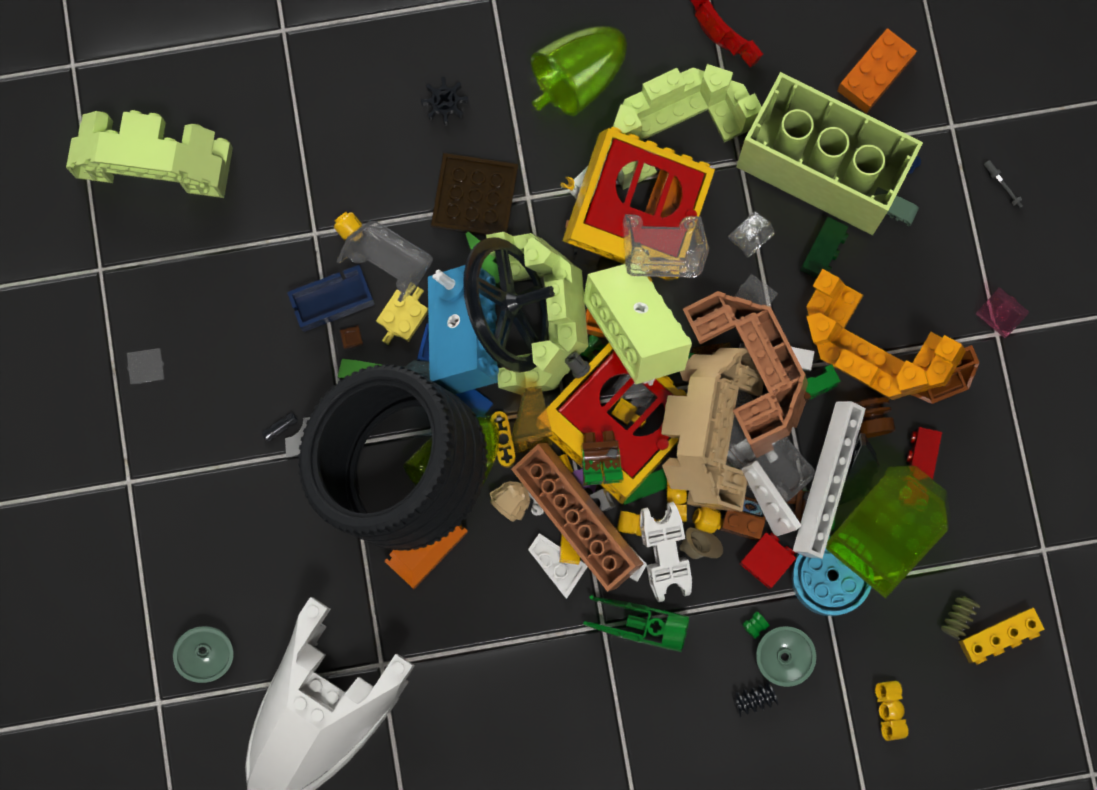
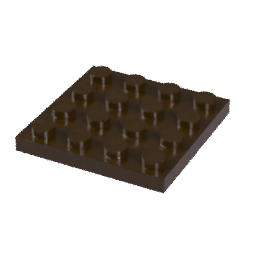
M443 153L431 227L485 236L500 232L507 233L518 164Z

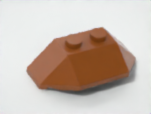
M970 345L964 348L966 352L947 385L912 394V396L934 404L969 390L980 364L973 346Z

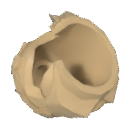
M509 481L490 492V503L501 514L512 522L523 519L525 511L530 504L529 491L522 483Z

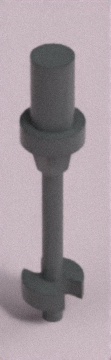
M990 160L987 161L984 166L990 172V177L992 179L996 178L1014 200L1012 202L1013 206L1017 204L1020 208L1023 207L1020 202L1022 201L1021 196L1017 198L1001 178V170H997Z

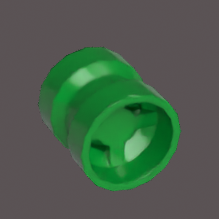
M757 611L750 620H746L742 624L744 629L754 639L760 635L762 630H766L770 626Z

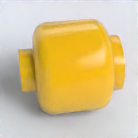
M344 212L334 220L336 222L334 229L342 239L347 240L351 238L354 240L361 234L359 230L362 228V223L354 213Z
M708 507L697 508L692 519L695 528L709 534L714 533L717 529L719 530L723 524L720 511Z

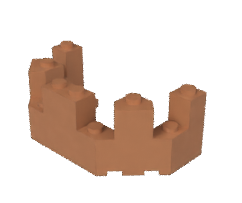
M717 291L683 308V311L700 344L734 327L741 341L743 340L769 392L733 410L756 458L774 450L772 443L789 436L792 427L797 428L806 403L804 394L808 381L770 306L752 303V301L732 297Z

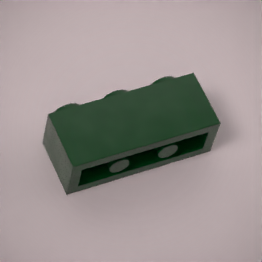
M827 217L800 271L816 279L822 269L830 272L832 268L829 266L831 260H836L840 253V250L837 249L839 244H844L849 235L846 233L848 226Z

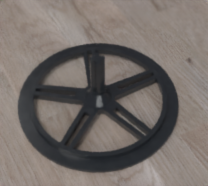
M496 237L484 239L471 250L464 270V298L471 325L483 348L499 365L507 370L518 373L530 371L537 367L533 363L532 354L528 357H518L511 354L505 349L512 323H514L531 353V343L549 341L546 299L555 296L554 288L552 286L543 288L537 272L525 267L524 254L514 244ZM493 251L496 253L501 289L479 278L485 258ZM508 254L522 264L535 287L520 293L515 291ZM479 294L500 307L501 313L495 335L492 334L485 320ZM540 301L542 310V334L540 341L522 311L524 305Z

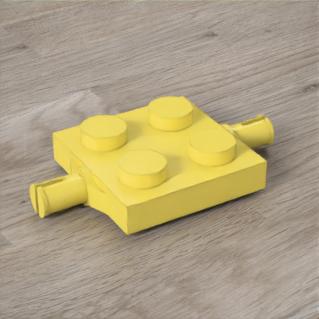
M417 287L412 296L406 295L399 290L395 291L376 320L378 324L385 327L388 331L382 340L384 343L389 345L394 336L401 337L408 342L428 314V308L418 301L424 290Z

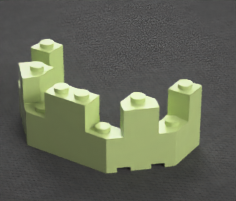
M707 64L705 71L691 68L680 73L678 68H675L643 83L641 92L626 98L623 105H620L613 127L621 129L623 134H634L640 137L639 140L642 141L708 110L723 141L726 142L748 132L762 106L755 93L749 95L744 84L731 80L733 72ZM637 161L625 165L617 176L623 190L630 186ZM644 164L638 183L656 175L655 167Z
M135 110L123 112L120 132L118 134V132L112 130L113 120L105 112L95 111L83 114L78 137L71 139L66 168L77 179L113 183V174L179 182L187 193L224 198L233 147L226 139L217 138V140H214L215 132L198 124L185 125L182 143L172 138H164L163 140L166 122L161 115L156 113L145 115Z
M506 232L486 235L487 238L505 239L520 249L524 254L525 267L536 271L539 278L544 277V288L552 286L555 293L554 297L546 299L549 341L531 343L532 353L518 355V357H528L532 354L533 363L537 367L520 373L499 368L498 388L519 395L555 390L560 385L564 375L568 374L571 370L565 363L567 356L573 352H577L580 355L588 347L582 270L550 246L545 240L532 233L512 236ZM495 251L489 254L493 257H496ZM508 254L513 282L531 279L522 264Z

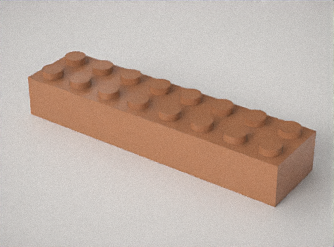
M548 443L537 444L511 469L607 592L617 589L644 565Z

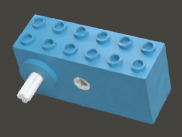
M465 265L444 272L436 270V274L428 277L430 380L453 394L497 383L499 374L497 362L490 357L481 345L468 316L463 288ZM481 268L479 278L496 286L494 277ZM479 294L485 320L492 334L495 335L497 321L495 303Z

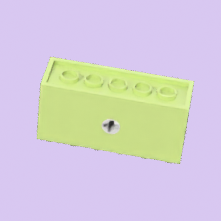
M637 261L588 274L583 302L635 384L643 382L651 386L656 378L685 370L692 346L691 339L686 336L681 324L676 321L671 309L666 306L663 297L658 294L653 282L648 279L644 269L640 267Z

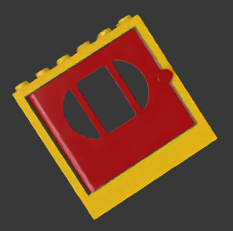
M616 127L607 128L599 133L562 241L622 264L637 261L645 271L667 281L678 279L715 169L710 168V164L699 161L697 163L692 161L693 158L688 155L682 154V156H679L670 148L657 147L658 144L652 141L639 140L640 137L634 134H623L621 129ZM612 142L611 147H610V150H609V153H608V156H607V158H606V155H607V152H608L610 143ZM604 161H605V164H604V167H603V170H602V173H601V176H600V179H599L597 188H596V190H595V187H596V184H597V181H598V178H599V175H600V172H601L603 163H604ZM637 161L624 203H622L616 191L617 176L625 165ZM644 164L668 173L654 215L630 207ZM675 176L681 186V201L671 215L661 218V213L673 177ZM593 193H594V196H593V199H592V202H591V205H590V208H589V211H588L586 220H585V222H584V219H585V216H586V213H587V210H588V207H589V204H590L592 195H593Z
M608 343L589 363V372L581 378H575L537 418L536 427L581 468L583 434L595 432L596 442H603L602 432L613 431L615 440H618L623 481L622 483L604 484L603 481L600 485L618 502L623 504L679 443V439L671 438L668 441L669 437L661 434L662 425L650 435L634 436L633 433L661 403L665 409L668 395L687 396V393L681 388L677 389L668 376L656 378L651 386L648 383L644 384L642 382L657 399L628 430L624 429L607 412L635 382L630 378L604 407L601 406L600 391L605 382L616 375H629L616 352L613 351L614 349ZM659 449L660 451H659V452L650 460V462L637 474V476H636L634 479H632V477L643 467V465H644V464L656 453V451Z

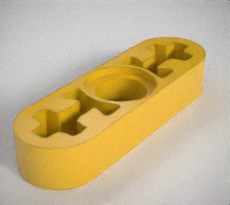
M497 411L491 416L494 441L500 465L508 468L513 466L516 460L507 415L504 412ZM497 416L505 419L502 422L503 429L507 427V431L500 430L497 433L495 432L496 429L499 430L498 423H494V420H497ZM501 434L509 437V441L505 445L498 443L497 439ZM511 446V449H507L509 456H512V459L509 460L510 463H506L505 460H501L504 457V451H499V448L505 449Z

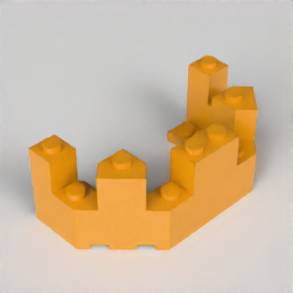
M822 269L813 284L816 291L806 306L809 314L806 317L813 343L817 345L822 361L829 365L832 364L837 370L891 400L947 385L966 352L962 344L946 335L942 338L930 332L913 363L907 360L904 362L845 329L863 298V294L846 286L839 277Z

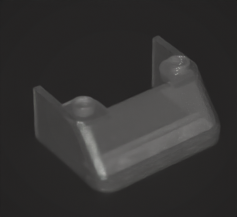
M369 221L347 237L336 262L340 264L346 258H350L352 262L357 264L364 263L367 260L398 279L396 286L401 292L398 301L402 302L415 290L429 269L433 258L376 221Z

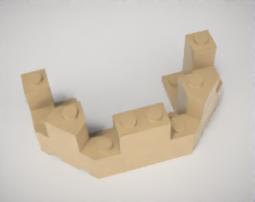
M719 348L712 355L694 354L688 359L685 370L680 371L683 381L689 383L687 396L668 395L661 434L679 439L677 446L678 458H669L662 467L671 489L689 490L687 496L688 505L698 508L708 507L717 510L742 512L747 479L742 470L726 465L734 420L733 410L736 408L739 389L755 396H762L764 382L746 348Z

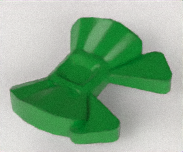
M590 335L588 347L580 356L591 362L595 358L594 350L601 352L605 345H602L598 337Z

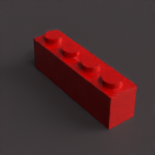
M922 427L912 432L910 443H913L912 450L908 451L906 459L909 465L903 474L905 485L899 493L901 505L925 510L928 507L942 432Z

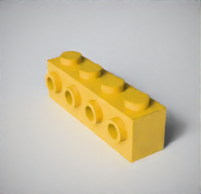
M1030 608L958 642L968 662H975L978 665L985 662L988 655L993 654L995 657L1004 653V648L1008 646L1015 648L1023 644L1021 640L1027 637L1029 640L1039 637V632L1045 629L1035 609Z

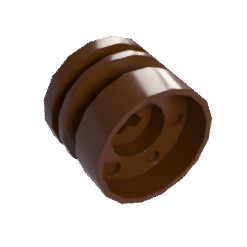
M872 397L862 399L856 403L866 408L857 439L860 433H864L867 438H872L896 431L893 418L884 417V414L891 412V407H882L890 403L889 398Z

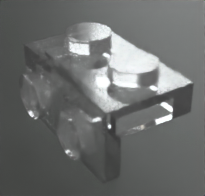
M755 211L728 238L743 250L746 257H750L775 232L770 221Z
M620 375L617 382L613 385V388L616 389L615 394L631 378L630 375ZM634 383L621 398L629 397L632 399L631 404L640 409L642 406L644 408L648 406L654 394L642 383Z

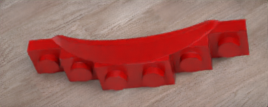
M690 0L694 5L695 16L702 30L714 43L730 51L733 56L740 54L749 67L754 66L759 61L763 53L753 40L747 41L733 31L718 15L709 0Z

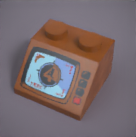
M745 497L742 512L726 510L720 530L759 541L766 518L757 500Z

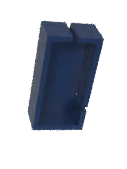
M360 265L344 270L345 280L342 279L339 272L287 292L303 332L375 305Z

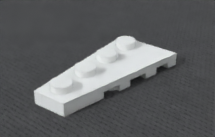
M757 460L741 468L775 536L795 531L802 526Z

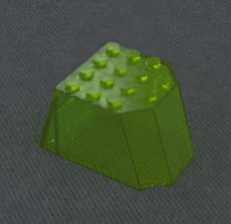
M917 466L888 467L833 532L827 541L826 549L886 598L948 531L951 517L947 491Z

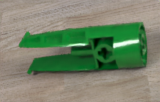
M590 596L592 601L648 614V619L629 615L626 626L644 630V636L584 621L583 624L586 627L635 642L682 652L690 619L689 616L636 603ZM651 612L667 615L666 623L659 618L651 619ZM655 622H658L659 626L662 627L661 631L658 630L657 633H654V629L651 628L652 624L655 625ZM649 632L654 637L663 636L662 644L645 640L647 633Z

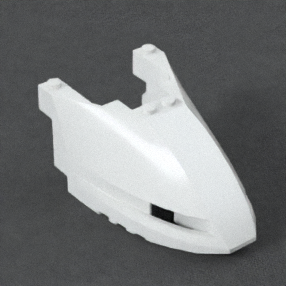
M310 597L298 615L287 650L266 691L254 721L245 763L247 790H316L343 768L375 733L399 700V696L409 682L406 678L415 665L399 654H395L375 686L358 677L347 692H344L315 672L326 654L314 646H317L318 639L326 629L322 622L331 609L317 599Z

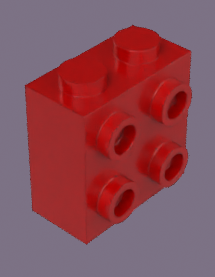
M765 533L739 563L768 589L775 585L796 560L795 552L788 546L783 547L779 544L780 540L772 533Z

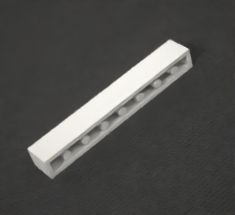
M852 401L836 402L800 523L802 526L798 530L793 547L794 552L805 557L823 559L866 408Z

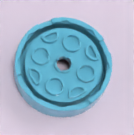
M829 536L823 559L797 554L791 569V583L795 595L806 608L823 616H839L856 609L865 601L872 587L873 574L870 560L858 544L845 537ZM835 570L838 573L836 581L829 580L827 576L828 571Z

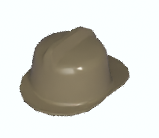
M691 527L686 530L685 539H683L679 547L681 551H684L692 559L702 557L719 558L723 554V546L715 535Z

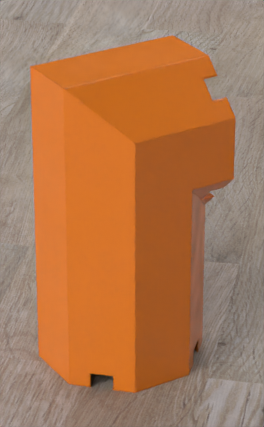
M461 525L456 526L455 531L449 532L447 537H442L441 541H435L433 545H427V547L417 550L411 549L410 551L393 550L389 554L392 557L391 560L386 559L385 562L415 589L468 533V530L466 528L461 530L463 528Z

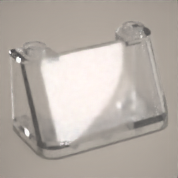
M625 214L623 220L625 267L629 275L696 277L702 273L709 253V247L701 217H686L680 222L679 227L643 226L640 216Z

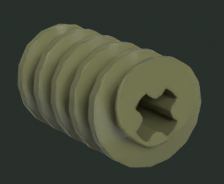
M964 596L955 599L958 605H952L951 607L955 612H949L948 616L951 619L944 620L948 626H941V630L944 633L958 640H961L959 635L966 636L962 629L970 628L966 621H974L970 614L977 615L973 608L981 607L975 601Z

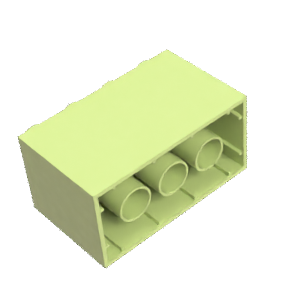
M780 72L744 140L736 167L873 235L891 207L923 142ZM877 187L888 191V193L874 195Z

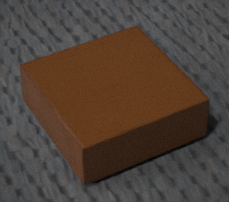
M359 326L340 330L345 350L363 345Z

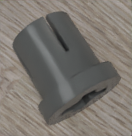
M577 352L569 354L565 359V363L572 370V375L575 378L585 376L590 370L589 363L584 361Z

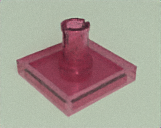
M999 287L977 311L976 315L1006 338L1029 314V311L1020 305L1014 297L1009 296Z

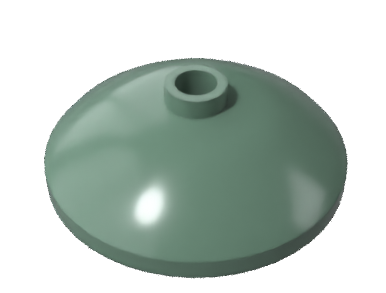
M202 626L188 630L177 640L173 649V662L176 670L181 676L192 682L207 683L220 678L228 671L233 661V647L230 639L222 631L213 627ZM201 647L206 648L204 651L199 650Z
M783 626L775 628L763 636L757 647L756 661L760 672L768 681L778 686L790 687L804 682L811 675L816 664V650L811 639L803 631L794 627ZM783 653H786L788 655V659L786 661L781 659V655Z

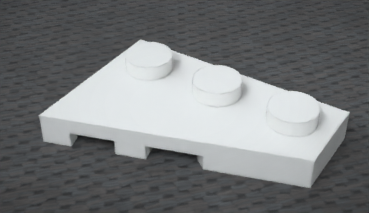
M538 534L528 550L567 599L588 566L580 561L579 565L559 562L560 547L541 534Z

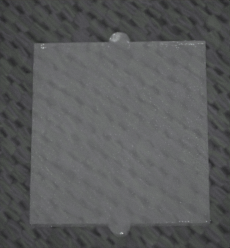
M751 274L745 283L740 285V289L734 297L771 307V303L778 293Z
M160 348L127 353V370L129 371L131 385L164 379V362L162 361Z

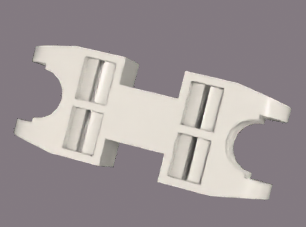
M667 503L665 516L660 521H654L648 508L641 509L640 530L642 542L646 547L653 546L656 561L654 564L646 565L649 583L658 602L664 601L667 587L673 583H677L678 587L681 588L683 596H689L692 589V576L689 560L685 557H678L676 541L685 539L682 519L675 503Z

